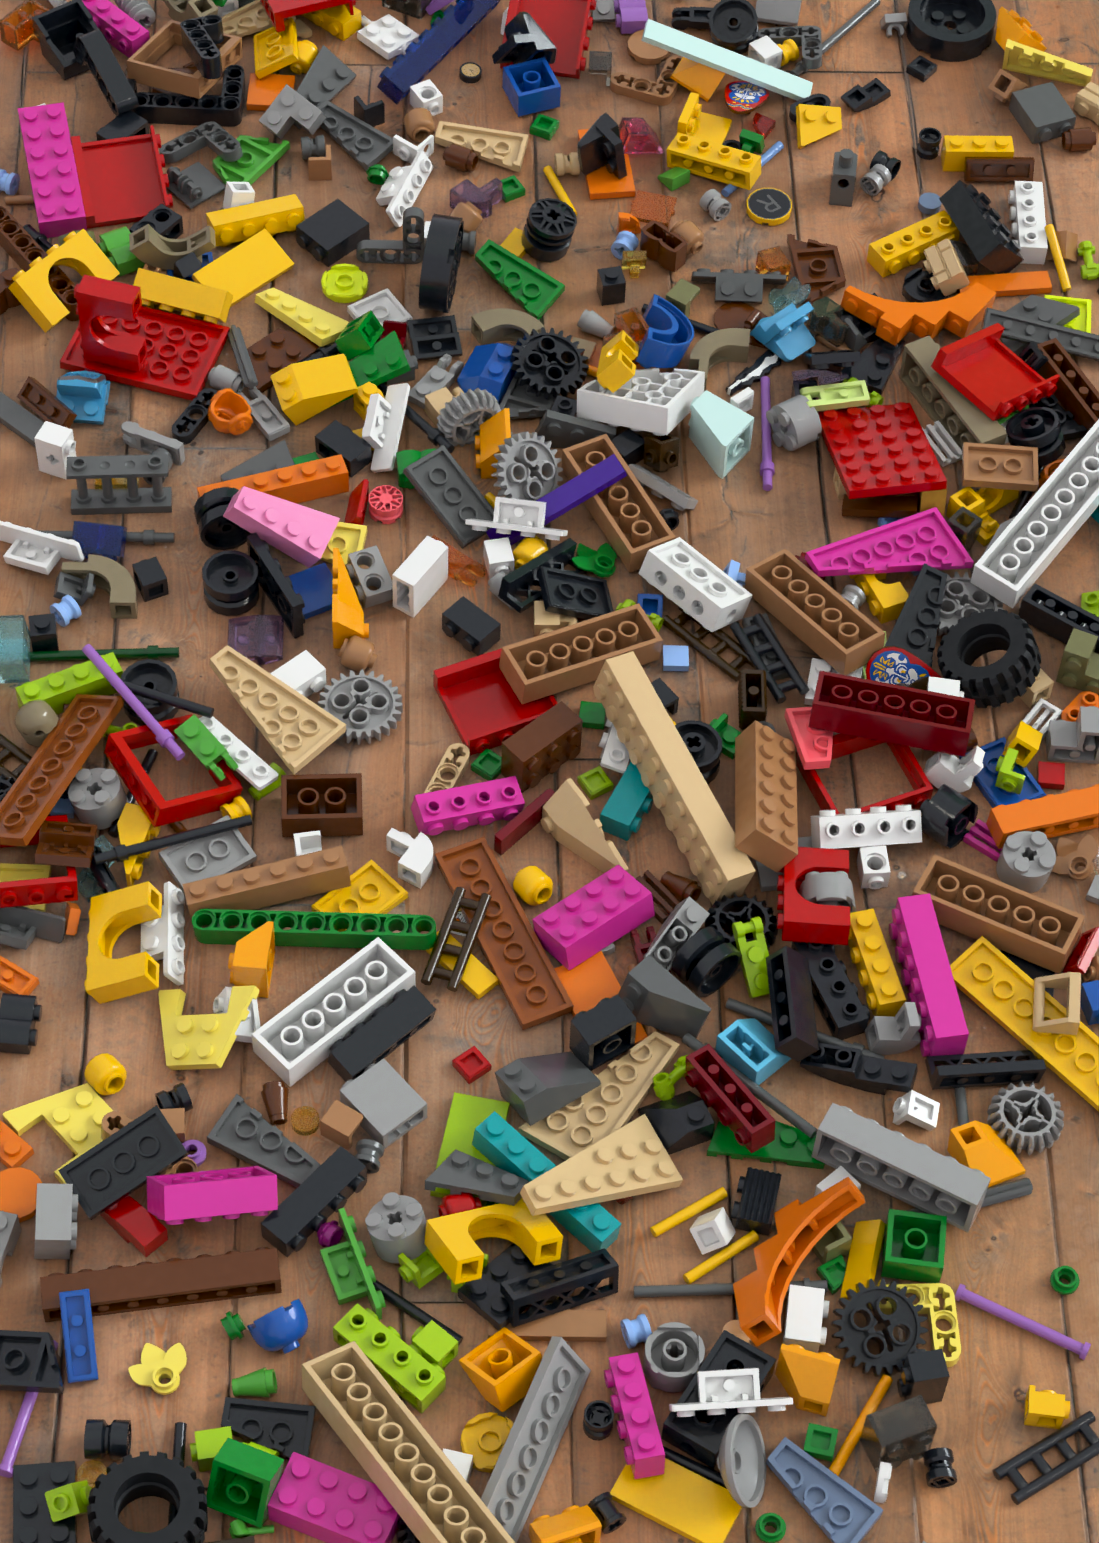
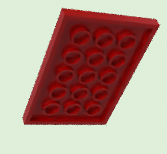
M141 306L134 322L111 316H100L101 320L113 330L146 338L147 357L139 372L85 360L83 349L80 348L81 332L78 331V327L60 360V368L70 371L96 372L105 375L106 380L193 401L198 393L204 389L209 372L215 366L228 339L230 327Z
M898 402L892 405H873L862 408L850 407L842 410L817 412L822 426L821 435L849 499L947 489V479L910 403Z

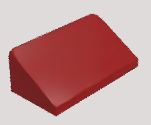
M364 479L351 492L344 523L364 524L369 499L368 479Z

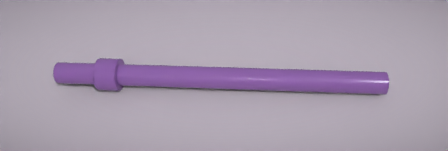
M763 376L760 379L762 433L760 475L762 476L763 490L770 491L773 488L772 476L775 474L774 463L772 462L771 424L766 418V412L771 410L770 378Z
M91 644L84 646L82 649L83 653L155 734V739L161 747L167 748L177 761L181 760L185 753L174 741L175 737L168 729H164Z

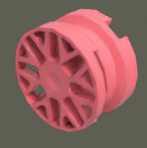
M381 485L374 488L369 494L370 517L375 522L381 521L383 524H392L396 522L397 518H401L403 515V495L401 491L391 485Z

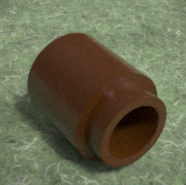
M1090 127L1068 129V131L1062 133L1063 150H1069V152L1092 150V147L1096 145V133L1092 132Z
M453 143L450 147L445 148L443 160H445L446 166L465 172H473L477 166L479 156L477 153H474V150Z

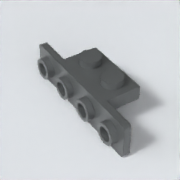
M699 268L697 271L692 272L691 281L715 282V302L762 304L763 284L784 285L787 275H781L780 271H768L767 274H758L756 270L734 273L732 269L711 272V269Z
M23 906L0 908V943L14 949L24 950L29 947L35 937L61 943L64 940L66 919L62 916Z

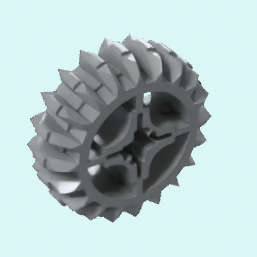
M479 388L474 391L468 389L466 393L460 392V395L456 398L452 397V401L446 402L445 408L439 410L441 415L437 417V426L453 446L458 444L461 447L465 444L470 445L475 442V435H479V425L500 412L501 407L495 396L486 389L482 391Z
M1021 1081L1018 1087L1010 1083L1007 1089L1001 1088L998 1091V1095L992 1097L991 1105H989L987 1110L989 1115L987 1123L993 1130L1000 1131L998 1136L1006 1140L1007 1146L1016 1148L1017 1155L1022 1150H1026L1030 1156L1034 1149L1039 1154L1044 1151L1045 1147L1050 1149L1054 1141L1056 1142L1059 1139L1060 1131L1064 1127V1111L1060 1110V1101H1053L1054 1093L1045 1094V1086L1036 1089L1034 1082H1032L1029 1087H1026L1023 1081Z

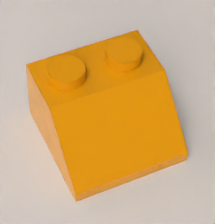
M504 408L480 424L479 435H475V450H480V454H475V467L480 469L481 479L496 478L491 476V474L497 472V469L491 466L493 463H498L494 454L501 453L498 446L505 444V438H511L509 408Z
M266 922L237 941L235 953L230 952L229 954L230 984H234V986L255 985L259 989L257 997L268 998L276 953L274 922Z
M503 1327L459 1359V1363L483 1398L501 1412H504L526 1396L541 1363L542 1355L540 1351Z
M574 1505L564 1509L561 1514L552 1517L550 1515H543L536 1518L533 1523L529 1524V1538L531 1543H600L602 1525L588 1505L582 1507Z

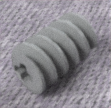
M114 0L120 10L144 28L148 29L154 23L156 13L147 0Z

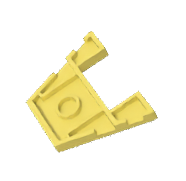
M255 985L232 986L227 1013L182 1015L186 993L181 989L159 990L158 996L166 1066L171 1070L221 1068L237 1038L235 1032L240 1022L246 1020L249 1014L247 1009L252 999L256 1000L259 989Z
M86 1083L6 1111L2 1115L3 1120L18 1136H21L42 1120L49 1125L76 1155L54 1171L56 1179L61 1184H67L58 1170L103 1141L101 1138L102 1119L113 1110Z

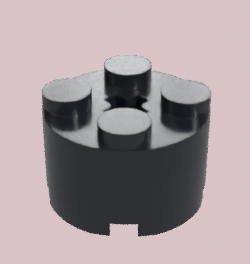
M943 784L931 800L926 799L920 806L922 833L946 848L947 846L954 848L963 840L966 833H969L966 827L969 822L974 824L978 814V805L953 788Z

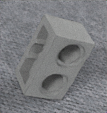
M377 545L348 554L345 567L350 579L354 581V590L358 600H362L364 607L368 608L393 600L392 579ZM359 565H367L369 568L362 569ZM375 586L378 588V590L373 591L370 590L368 587Z

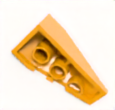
M333 548V649H341L345 638L350 639L354 635L363 639L369 638V623H364L363 610L339 549Z

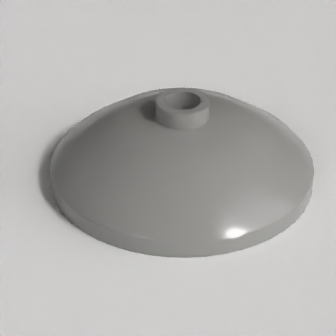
M738 1414L731 1420L721 1440L717 1456V1466L722 1480L731 1497L743 1508L755 1507L760 1502L766 1482L764 1441L757 1422L749 1414Z

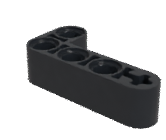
M207 15L182 21L180 28L183 48L204 78H220L223 75L221 53L216 44L224 41L222 17Z
M96 29L78 36L73 46L76 61L80 66L88 65L113 113L119 116L138 108V99L102 32Z

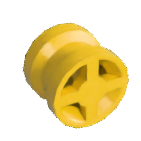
M792 39L785 40L782 45L776 44L783 50L781 66L786 65L788 61H795L799 58V49Z
M241 796L235 797L230 804L225 803L220 806L222 817L228 815L230 819L250 815L252 819V812L247 802Z

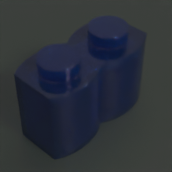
M74 521L72 540L80 544L85 559H88V554L102 555L117 562V557L124 558L127 528L117 525Z

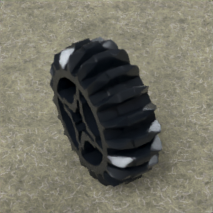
M734 892L731 895V899L724 895L721 898V902L715 901L713 908H709L708 912L710 914L704 923L705 928L714 927L723 935L725 943H731L736 949L732 923L739 921L742 923L750 922L751 918L759 916L763 923V933L768 951L770 946H773L775 943L776 935L778 934L777 916L773 915L772 907L766 908L765 900L757 902L756 895L752 898H747L745 892L742 897H738ZM752 932L745 934L746 942L754 940Z

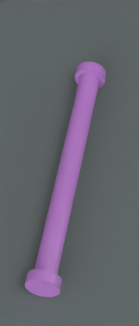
M963 1284L959 1285L955 1294L956 1301L963 1300L1078 1354L1080 1359L1085 1360L1091 1346L1090 1343L1085 1342L1083 1344L965 1289L966 1286Z
M54 1341L55 1350H57L58 1343ZM39 1392L25 1393L0 1464V1476L13 1477V1465Z

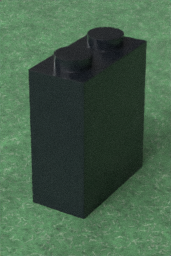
M336 199L296 225V241L298 245L310 252L317 261H321L327 267L355 250L360 241L370 240L369 222L339 199Z

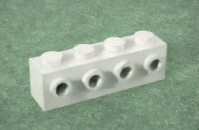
M1015 181L1013 190H1009L1008 204H1012L1009 213V219L1013 220L1011 224V237H1014V241L1020 246L1021 250L1019 253L1024 259L1020 264L1044 265L1048 245L1044 228L1046 220L1043 183Z
M909 804L895 805V810L886 811V806L870 807V812H861V808L845 809V814H836L835 810H820L819 815L810 816L812 848L837 849L922 842L921 810L912 809Z

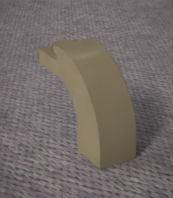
M163 0L169 8V16L178 22L207 15H217L219 10L212 0Z
M149 224L129 234L130 251L142 262L165 270H174L175 262L191 252H194L199 262L202 263V254L216 247L215 230L210 225L182 239L166 238L157 233Z
M490 309L471 316V333L480 345L493 344L499 341L517 342L518 338H523L525 332L530 335L532 329H535L539 334L541 327L545 329V326L535 317L514 309Z
M727 328L717 330L704 336L696 343L690 354L689 370L705 372L704 391L706 390L708 372L713 366L729 361L747 363L751 329Z
M88 554V562H62L61 572L81 579H85L89 572L94 574L93 584H96V587L103 589L110 595L111 618L137 619L136 587L131 574L124 566L108 557Z

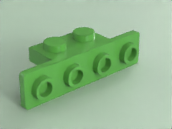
M344 1207L338 1209L339 1224L343 1228L346 1242L321 1249L320 1256L338 1304L342 1305L367 1296L372 1311L380 1320L382 1319V1308L386 1307L381 1290H375L373 1283L376 1282L373 1268L371 1265L366 1266L363 1259L366 1257V1251L362 1240L357 1241L354 1233L357 1232L354 1218L352 1215L347 1217Z

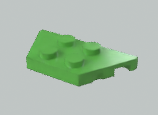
M240 135L236 140L241 145L243 156L236 161L227 162L218 155L212 161L213 168L225 185L226 182H249L252 185L290 149V142L283 140L282 144L270 143L269 138H254L252 136Z

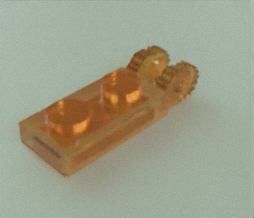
M433 535L431 537L448 546V576L474 587L477 584V579L473 574L479 577H484L487 574L484 565L480 564L477 560L471 559L437 536Z

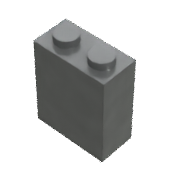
M1053 82L1012 92L1009 110L1032 144L1062 137L1063 132L1068 131V129H1074L1076 115Z

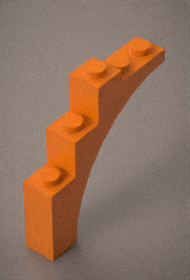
M976 282L966 291L954 297L939 301L916 303L883 299L849 285L844 291L840 308L876 327V336L896 346L909 331L920 338L930 335L934 339L945 328L961 338L966 337L982 321L985 309H992L997 293Z
M849 1177L803 1204L797 1199L776 1211L774 1218L778 1234L753 1248L757 1270L733 1284L740 1328L756 1347L782 1333L781 1313L785 1295L797 1269L813 1246L841 1219L865 1203L864 1195Z

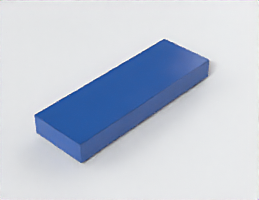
M81 1289L59 1292L68 1383L97 1380L99 1378L90 1290Z

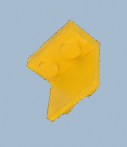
M691 92L678 120L677 133L687 134L722 145L729 132L732 120L701 112L702 104H699V94Z

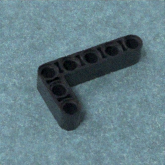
M230 65L225 68L221 95H203L198 99L176 93L136 92L135 95L139 106L131 111L147 120L148 124L199 126L212 121L222 127H235L241 123L246 89L244 69L239 65Z

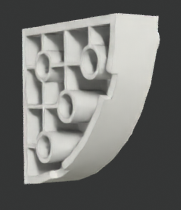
M659 368L636 369L635 376L614 393L608 388L604 389L597 380H593L577 390V417L593 422L608 423L612 427L623 426L633 431L653 432L657 436L668 435L691 412L690 405L693 399L697 396L700 397L704 393L705 372L674 368L672 373H659Z

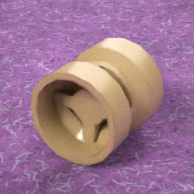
M571 152L569 155L555 153L554 165L556 176H564L565 173H570L571 175L580 174L577 152Z

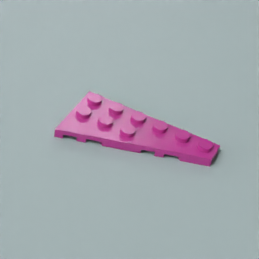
M937 507L806 552L805 555L806 561L818 577L921 571L924 563L937 570L972 568L974 561Z

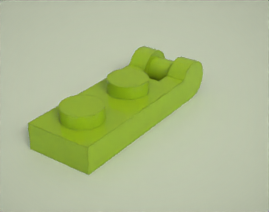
M758 916L751 918L750 922L742 923L739 921L732 923L737 950L742 954L741 966L749 998L769 994L766 957L769 956L761 918ZM752 932L754 940L746 942L745 934Z

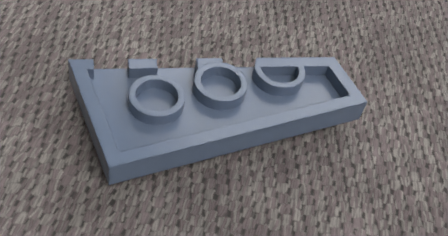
M786 1437L767 1458L766 1464L832 1543H860L883 1513L882 1508Z

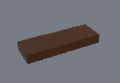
M965 157L964 181L1033 182L1035 159L1034 157Z
M28 376L17 395V398L44 421L70 428L77 416L33 377Z
M844 494L842 516L906 518L917 514L918 496L885 495L849 499L847 494Z

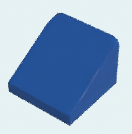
M638 593L637 604H640L647 615L655 613L662 618L663 595Z

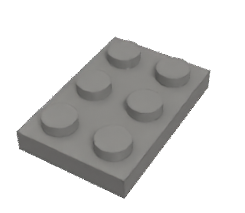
M226 815L212 824L230 820V817ZM234 829L170 846L159 852V859L184 893L182 884L238 871L255 862L257 855L240 831Z

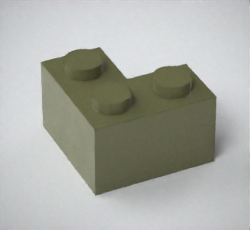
M1075 628L1073 629L1064 649L1056 682L1067 687H1073L1081 691H1091L1099 695V654L1094 652L1098 636Z

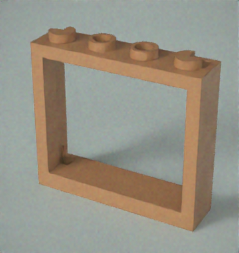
M170 20L128 58L126 67L128 79H135L136 83L200 99L224 76L226 67L235 65L243 57L242 37L223 33L224 41L216 44L221 53L223 75L217 79H206L199 70L191 75L153 65L174 44L183 46L181 22Z

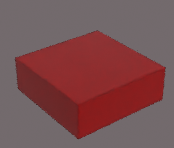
M1039 761L1037 765V783L1040 787L1063 790L1065 786V763Z
M475 1046L452 1060V1066L468 1084L489 1072L492 1067L490 1062Z

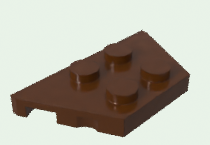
M787 234V245L803 305L808 301L811 304L845 287L846 278L837 246L827 243L822 244L812 239H808V242L795 240V235Z
M278 328L247 348L258 380L257 389L263 393L272 387L273 382L270 377L272 374L316 352L319 346L302 334Z

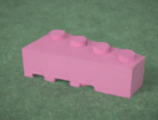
M245 486L233 495L223 517L252 534L257 533L260 539L265 540L271 546L308 568L321 559L340 520L338 517Z

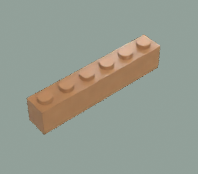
M341 845L182 885L192 923L193 914L200 909L255 910L351 886L347 860Z

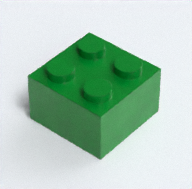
M889 1209L884 1230L881 1277L925 1283H940L944 1269L947 1216Z
M227 1438L213 1459L207 1490V1507L261 1528L269 1516L267 1505L281 1478L284 1459Z

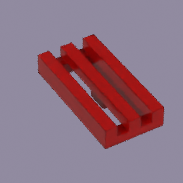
M1099 927L1081 934L1062 971L1063 973H1086L1099 947Z

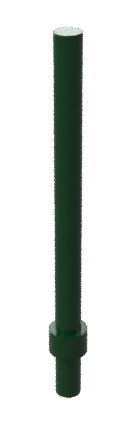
M148 645L147 648L96 650L99 655L113 652L117 659L148 658L159 660V658H178L180 656L179 647L159 648L158 645ZM82 650L23 652L24 662L90 660Z

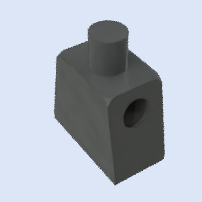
M843 149L840 152L834 153L829 205L852 207L858 155L850 149ZM846 179V187H840L839 180Z

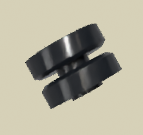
M721 0L714 6L709 17L710 36L713 44L735 53L743 54L748 51L749 43L758 39V17L755 8L748 1Z
M1046 407L1024 409L1010 418L1005 427L1010 446L1038 447V467L1048 465L1057 460L1066 448L1059 417L1053 409Z
M229 487L216 488L204 493L197 499L194 505V515L198 524L201 541L205 546L214 550L234 549L245 544L247 536L252 534L223 517L233 495L239 491L238 489Z
M228 550L212 555L205 562L202 568L204 600L210 609L225 616H237L250 611L256 605L259 599L258 566L253 558L240 551Z
M146 659L137 661L130 665L121 675L122 680L180 698L175 672L169 665L160 660ZM135 695L157 722L172 719L178 712L179 708ZM123 699L124 711L129 719L140 726L146 725Z
M687 720L677 723L675 725L677 731L706 783L709 784L716 778L720 768L722 739L718 731L701 721Z
M706 927L699 930L682 945L672 961L671 969L681 980L688 981V986L699 997H707L719 990L733 976L741 963L742 954L731 943H725L723 935L714 927Z

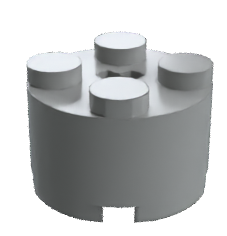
M803 395L794 396L773 406L771 410L766 412V418L774 432L772 438L776 446H783L788 451H794L820 438L817 435L822 431L821 421L815 407L810 408L806 403L809 401L807 397Z
M84 768L79 770L68 789V797L77 818L83 824L97 825V830L112 826L111 822L120 818L126 802L129 803L115 770L107 768Z
M1020 831L1008 836L996 865L1000 881L1028 893L1039 891L1049 879L1055 865V849L1047 839L1046 834L1041 831Z
M813 871L805 875V880L799 887V894L804 899L822 905L850 906V913L857 912L853 884L846 872L819 873Z
M390 1192L384 1195L382 1200L371 1208L365 1218V1223L373 1247L382 1260L390 1263H399L398 1255L402 1252L407 1257H410V1260H413L427 1249L424 1244L426 1217L421 1204L416 1199Z
M679 1322L662 1324L650 1334L645 1343L643 1369L651 1387L672 1393L685 1391L704 1361L705 1347L702 1338L699 1335L697 1336L691 1330V1327Z

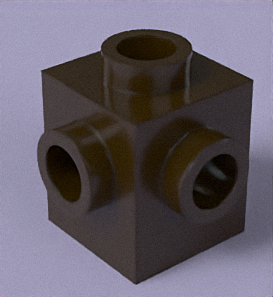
M651 434L645 436L644 464L653 468L656 472H666L668 469L678 466L680 438L671 434L664 436Z

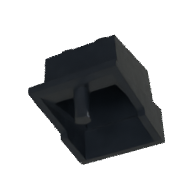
M82 0L69 1L32 17L34 35L40 41L42 55L64 80L90 70L87 64L80 66L73 53V46L78 36L99 29Z

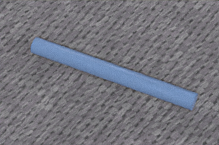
M777 141L761 155V167L784 148L782 142ZM728 184L721 190V193L724 197H728L738 187Z

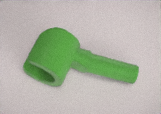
M240 1519L232 1521L230 1523L231 1528H229L232 1539L254 1536L256 1534L274 1533V1525L262 1526L261 1528L254 1526L247 1528L245 1522Z

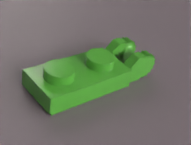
M195 714L174 730L177 737L207 770H211L220 781L226 777L224 772L216 766L219 761L223 759L233 771L238 768L237 763L232 759L225 747Z

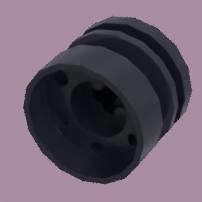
M545 198L532 204L521 236L525 251L531 257L540 261L553 262L563 258L569 249L577 224L575 212L568 204L558 199Z

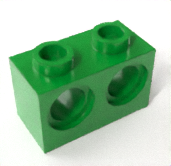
M370 310L346 325L335 340L337 348L341 354H345L349 361L371 349L383 333L384 328Z

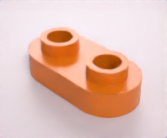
M1091 691L1079 693L1062 711L1060 720L1076 722L1080 706L1099 707V695Z

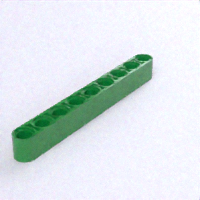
M200 909L192 916L195 938L203 944L236 945L237 941L268 921L274 922L275 946L364 948L379 937L391 949L429 950L434 947L437 939L436 923L428 915ZM204 925H210L206 928H201ZM313 928H319L316 931H311ZM340 929H347V930L342 931V932H339V931H338V930H340ZM396 930L401 931V932H399V933H392L393 931H396ZM422 931H428L427 934H420Z

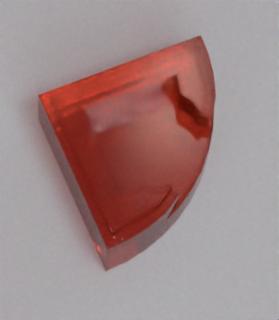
M756 112L753 118V126L756 133L764 135L765 139L775 128L776 121Z

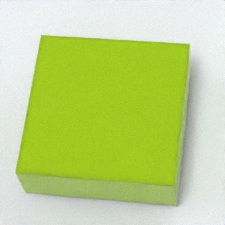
M600 766L577 776L578 784L590 800L614 788L613 782Z

